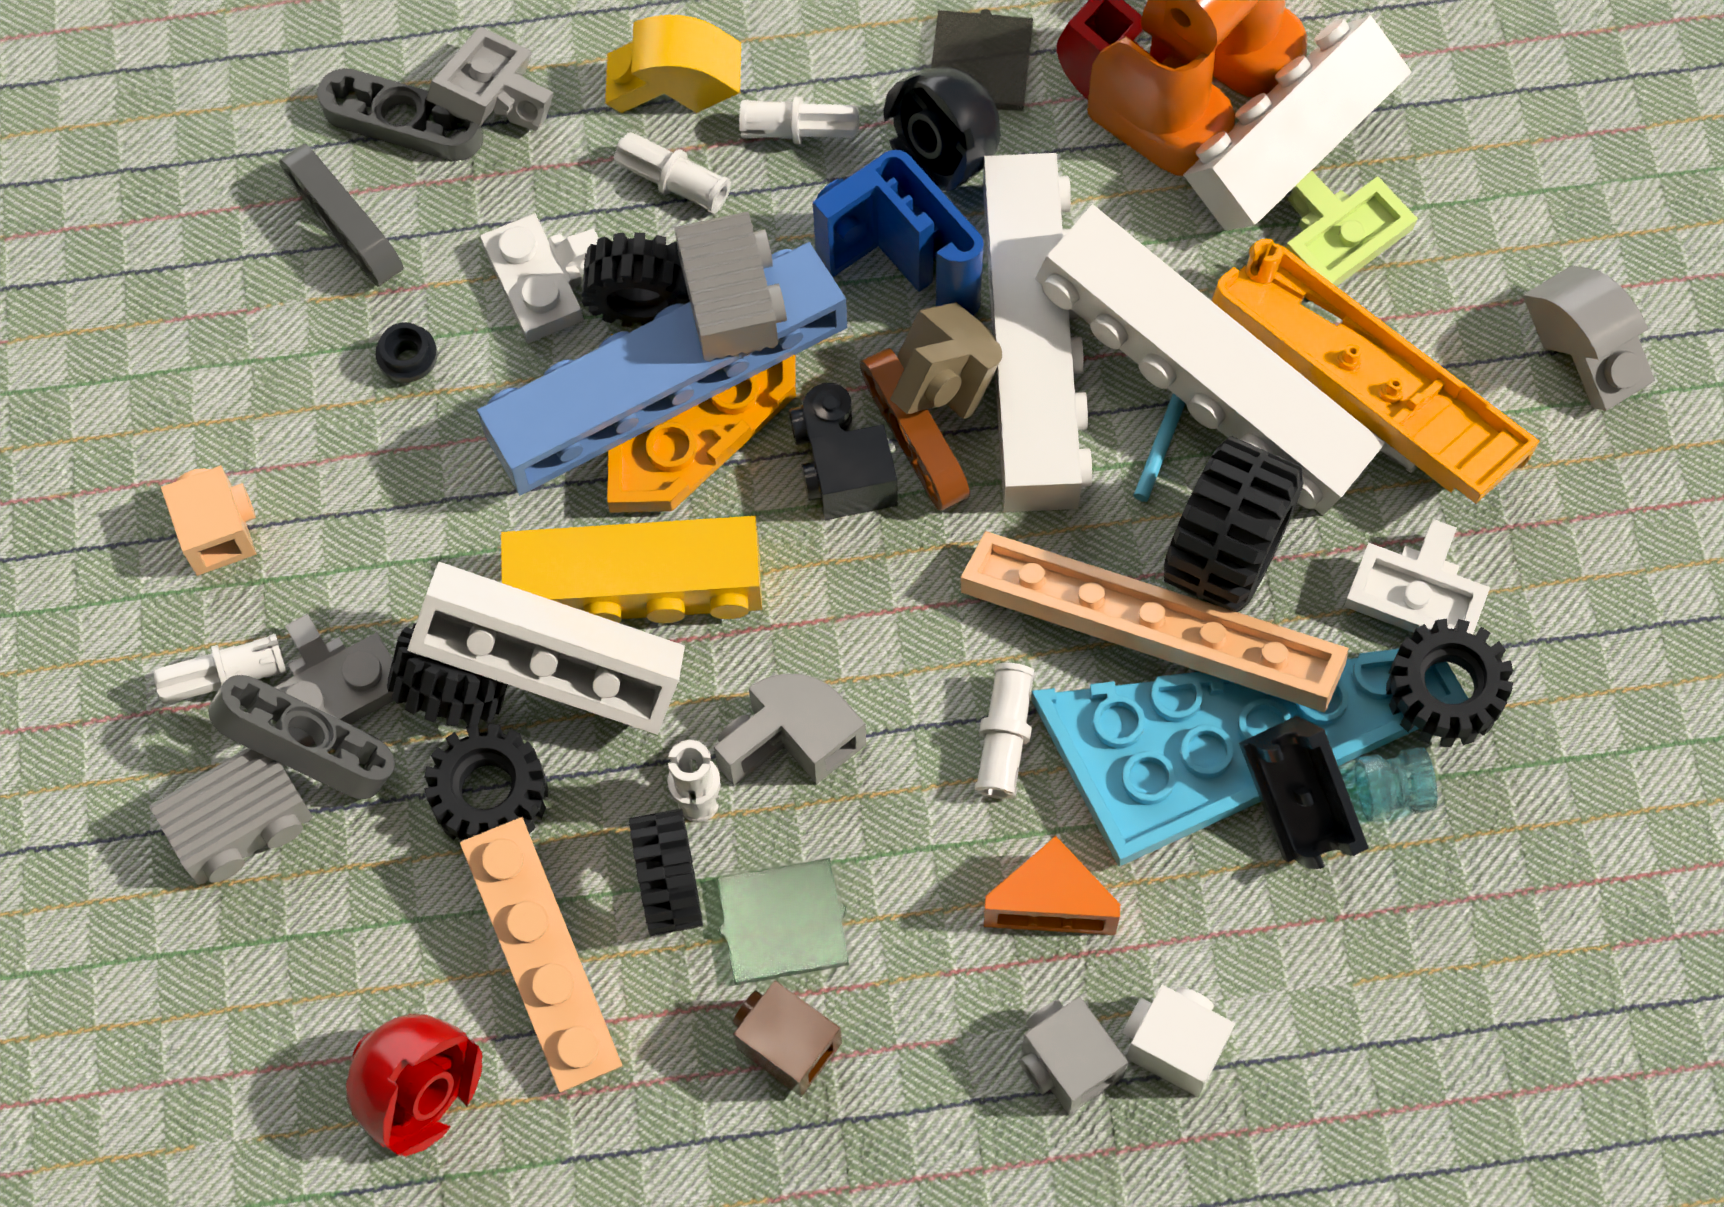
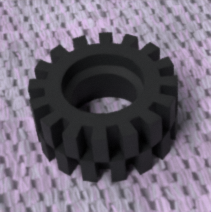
M623 232L614 234L613 241L605 236L597 239V245L590 244L587 248V253H585L582 285V303L584 307L589 306L588 312L594 316L603 314V321L612 324L616 319L622 320L621 326L632 328L633 322L641 323L643 326L653 321L659 312L671 305H685L689 303L690 300L680 263L677 242L666 245V237L656 235L653 240L645 239L646 233L635 232L634 238H627Z
M1447 619L1435 620L1431 630H1428L1425 624L1416 628L1411 639L1406 637L1401 644L1388 674L1390 676L1386 683V695H1393L1389 703L1392 714L1395 715L1401 712L1404 717L1400 726L1407 732L1416 726L1422 730L1418 740L1429 744L1433 735L1441 737L1440 747H1452L1457 738L1461 739L1463 746L1474 742L1478 733L1484 736L1491 730L1512 693L1514 682L1508 681L1513 673L1511 660L1501 661L1506 649L1500 641L1490 647L1486 643L1490 632L1483 627H1480L1476 636L1468 633L1469 621L1458 619L1454 629L1448 628ZM1440 662H1450L1462 667L1472 678L1474 685L1473 695L1465 702L1459 704H1447L1437 700L1426 687V670Z
M416 623L413 624L412 629L406 627L401 631L397 639L387 682L388 692H393L392 699L397 704L406 702L405 710L413 715L420 710L426 712L424 719L434 723L437 717L446 718V725L458 726L460 719H463L468 726L479 725L480 719L487 723L494 719L495 714L499 715L508 684L407 651Z
M488 723V732L480 733L478 725L466 726L467 737L459 739L456 732L446 737L449 748L443 751L438 746L431 755L435 763L434 768L426 766L424 775L428 784V788H424L426 799L444 832L453 841L456 837L460 841H464L523 817L530 834L536 828L533 822L534 817L542 818L546 810L543 798L548 797V785L541 762L529 741L524 743L520 733L511 728L507 734H504L500 725ZM483 766L499 767L511 777V789L507 798L498 806L490 809L472 807L462 796V787L467 776L475 769Z
M682 808L629 818L637 878L650 936L703 927L699 895Z

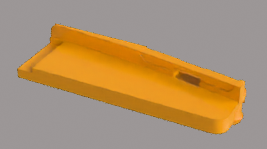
M1265 238L1253 243L1249 248V259L1246 266L1240 270L1233 267L1218 280L1212 296L1214 304L1356 420L1450 493L1457 489L1477 504L1515 468H1523L1540 441L1288 249L1275 244L1274 240ZM1304 298L1342 319V323L1336 326L1302 306Z

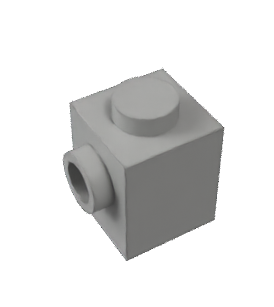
M1080 996L1065 1006L1059 1000H1055L1037 1011L1026 1022L1030 1030L1024 1034L1022 1051L1026 1056L1020 1059V1064L1035 1088L1041 1094L1051 1090L1068 1115L1124 1078L1128 1061Z

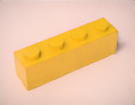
M756 516L501 532V575L503 584L620 623L621 619L647 618L655 623H673L682 620L685 615L711 614L719 619H736L747 615L749 611L762 610L759 539Z

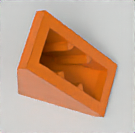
M1055 836L986 895L983 927L1116 935L1120 919V903Z

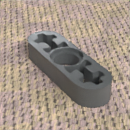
M350 68L336 69L328 73L318 85L317 97L324 117L334 127L449 161H462L472 157L479 151L483 143L482 126L470 120L458 118L447 109L428 101L429 91ZM350 92H355L357 100L347 99L343 106L337 105L335 98L345 99ZM407 104L417 110L414 118L403 125H393L385 120L388 110L396 105ZM366 106L371 108V115L368 114ZM430 114L433 115L435 123L429 121ZM458 123L464 124L466 132L456 131L452 138L446 137L444 129L454 130Z
M303 143L279 159L283 172L298 194L377 287L404 270L398 254L388 239L306 143Z
M235 675L228 678L209 705L208 714L210 721L225 737L350 797L368 799L375 796L394 771L395 760L393 754L380 739L256 678L246 675ZM241 705L246 708V712L241 710L239 706ZM271 719L276 721L274 727L268 724ZM288 728H299L307 732L314 739L316 747H307L298 743L290 735ZM331 748L336 751L333 755L328 753ZM359 763L364 766L363 769L358 766Z

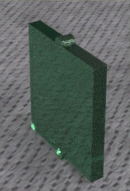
M830 858L717 878L724 924L719 927V934L728 943L735 986L849 965L841 920L846 916V907L844 904L838 903Z

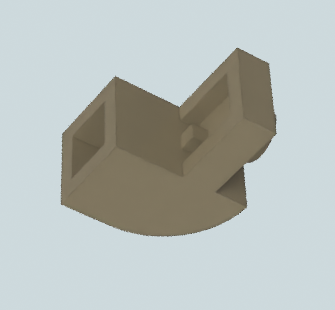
M957 302L919 310L897 355L904 371L890 400L906 414L941 407L946 404L962 419L968 418L976 411L1002 359L1001 346L996 341L993 333Z

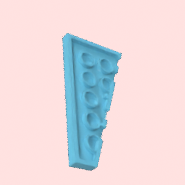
M1399 649L1359 653L1358 658L1347 659L1325 713L1203 672L1157 676V679L1151 682L1116 686L1114 681L1090 684L1089 689L1056 692L1055 688L1034 690L1031 696V701L1118 867L1261 802L1239 742L1290 718L1299 716L1323 728L1338 766L1419 729L1414 726L1407 732L1400 726L1404 715L1401 712L1393 715L1389 707L1393 695H1386V683L1390 676L1388 674ZM1448 662L1434 664L1426 670L1425 684L1434 698L1447 704H1459L1469 699Z

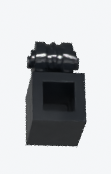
M822 383L814 386L806 394L801 407L789 409L795 444L797 446L808 443L812 462L801 464L808 500L820 499L825 521L898 506L897 476L884 424L850 431L852 427V404L848 391L835 383Z

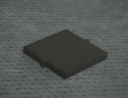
M983 9L980 13L938 10L931 68L943 66L967 72L987 89L994 99L997 109L1024 112L1033 18L993 15L988 9Z

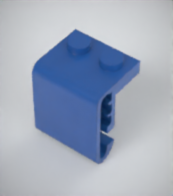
M901 150L885 152L847 179L840 178L830 182L821 190L816 200L812 202L815 251L832 277H835L879 247L915 289L920 292L933 283L934 257L936 259V307L957 302L973 316L979 311L981 305L983 238L906 152Z

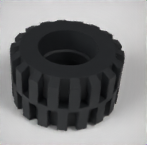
M1233 436L1226 439L1210 457L1182 513L1166 554L1164 582L1211 604L1234 612H1239L1247 606L1258 589L1292 517L1304 484L1303 467Z

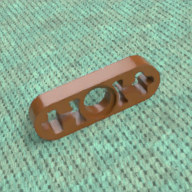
M886 348L860 360V370L874 402L934 506L939 511H942L970 497V490L965 475L928 409L906 414L890 400L904 371L896 354L892 349Z

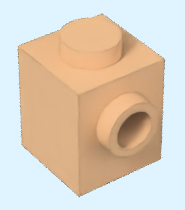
M221 465L212 469L200 468L188 471L181 475L176 482L161 487L182 552L197 576L257 555L246 524L247 521L256 518L251 500L243 483L235 486L231 485Z

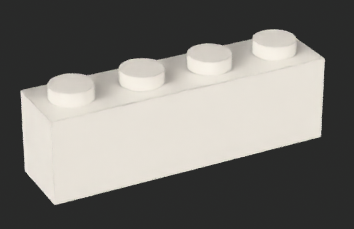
M1372 16L1346 23L1344 18H1340L1325 27L1314 38L1317 47L1307 57L1302 55L1295 58L1276 74L1275 79L1279 83L1267 95L1261 93L1255 96L1237 111L1235 116L1239 122L1229 134L1225 131L1219 132L1197 149L1196 155L1199 160L1183 176L1225 231L1256 225L1412 73Z
M438 562L407 651L658 735L679 681L685 645Z

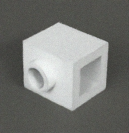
M1162 985L1152 1003L1140 998L1122 1034L1133 1039L1126 1059L1199 1097L1236 1023L1213 1012V1003L1200 993L1186 987H1178L1175 992Z

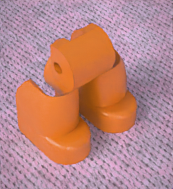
M1148 0L1143 10L1141 28L1152 36L1150 55L1128 37L1104 48L1092 64L1087 113L1094 122L1159 168L1176 176H1183L1199 160L1196 151L1204 142L1222 131L1229 134L1235 126L1236 116L1230 99L1212 84V77L1247 97L1254 98L1261 93L1267 95L1279 84L1275 76L1285 65L1299 56L1304 55L1306 57L1308 37L1302 21L1285 7L1286 0Z

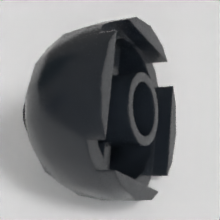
M951 67L931 68L914 73L898 81L887 92L883 108L884 122L893 118L897 134L896 137L889 140L892 150H901L909 154L937 186L946 187L945 191L954 190L970 181L983 170L984 156L995 155L1001 137L999 113L995 101L987 89L969 73Z

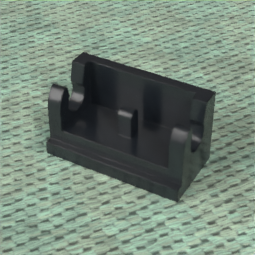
M1295 716L1239 742L1283 860L1286 862L1295 860L1308 869H1321L1325 867L1321 855L1326 852L1340 850L1342 854L1355 856L1369 849L1323 728L1299 716Z

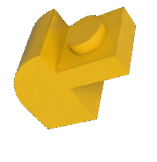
M658 15L633 22V41L607 53L605 104L621 114L662 94H666L695 113L718 104L740 93L741 42L715 25L689 16Z

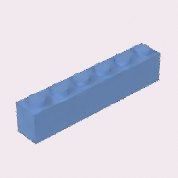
M807 242L793 250L783 249L772 254L773 267L764 269L767 286L778 283L780 285L787 321L776 323L778 345L774 348L765 347L761 351L752 350L748 354L741 352L737 356L728 355L724 359L715 358L711 362L705 361L690 302L685 305L674 304L659 312L653 321L631 332L615 333L605 339L598 349L576 360L560 361L551 366L542 377L519 389L508 388L495 394L488 401L487 405L477 409L485 437L518 495L521 496L846 329V297L811 243Z

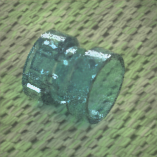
M1424 747L1402 749L1397 757L1384 759L1378 754L1356 758L1355 782L1357 794L1367 821L1389 819L1394 811L1407 809L1414 814L1435 811L1438 800L1436 778L1431 759Z

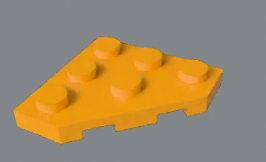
M796 355L608 450L607 503L609 512L673 511L796 397Z

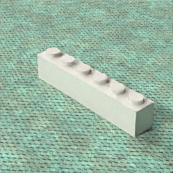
M1057 153L984 156L983 200L992 333L1002 349V359L995 371L1003 509L1004 512L1078 509L1081 486H1092L1090 448L1079 449L1078 430H1085L1088 426L1086 392L1075 393L1074 374H1083L1082 337H1071L1069 319H1078L1079 315L1072 309L1066 310L1055 305L1045 295L1042 285L1035 280L1046 256L1070 230L1062 229L1061 213L1070 212L1071 209L1069 176H1058Z
M1093 204L1049 252L1035 277V280L1042 285L1045 295L1055 305L1066 310L1072 309L1090 324L1091 331L1100 342L1109 348L1122 350L1139 364L1140 372L1150 383L1161 389L1168 388L1184 401L1190 414L1200 424L1211 429L1217 428L1228 438L1233 436L1303 467L1304 484L1297 503L1305 508H1314L1321 515H1324L1345 494L1385 444V442Z

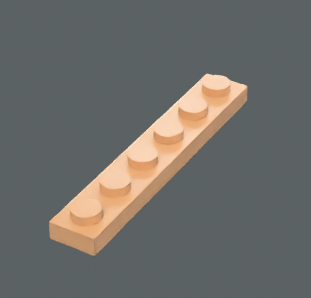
M988 531L984 532L961 576V593L1324 713L1327 710L1347 661L1349 649L1347 647Z

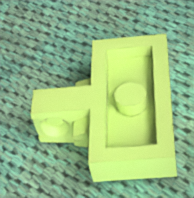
M1310 171L1292 189L1291 195L1288 197L1290 204L1302 217L1299 226L1303 231L1287 242L1285 248L1337 287L1414 229L1418 218L1378 176L1349 196L1342 190L1333 194L1317 175Z

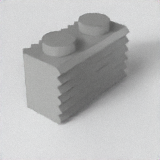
M749 211L674 227L680 263L704 360L711 362L715 358L724 359L728 355L737 356L741 352L748 354L752 350L761 351L765 347L774 348L778 345L776 323L787 321L784 300L779 283L767 286L764 269L773 267L770 245L765 230L753 231Z
M250 748L243 750L149 805L150 810L161 826L181 864L197 885L206 883L208 879L210 882L215 883L230 878L242 869L245 864L244 857L252 856L256 850H261L266 845L269 848H277L289 843L301 833L303 829L301 824L309 822L313 817L282 764Z

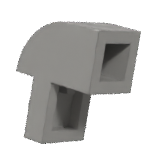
M1570 266L1522 295L1543 348L1571 354L1592 408L1607 411L1655 381L1638 337L1648 330V326L1631 297L1608 275L1591 268Z
M779 674L762 679L749 687L751 708L755 715L751 718L746 714L741 715L729 723L718 736L719 743L714 746L719 770L733 786L782 748H785L811 779L818 784L866 746V725L841 695L825 682L802 674Z

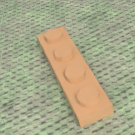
M523 817L461 841L460 844L559 1092H565L623 1067Z

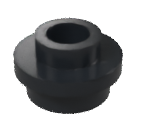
M402 322L394 324L384 331L377 343L375 356L378 366L385 376L397 382L408 383L420 380L431 372L437 361L438 350L433 336L426 329L413 323ZM414 350L418 352L416 356L409 360H397L404 351Z

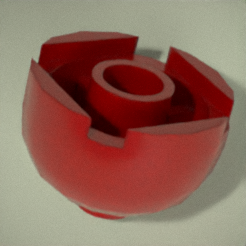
M407 1014L391 1019L362 1037L353 1051L346 1081V1099L351 1113L360 1127L382 1147L389 1148L397 1155L406 1157L424 1151L441 1139L451 1128V1126L438 1121L456 1098L459 1097L466 1107L473 1098L482 1073V1051L476 1043L468 1038L465 1032L442 1019L426 1014Z

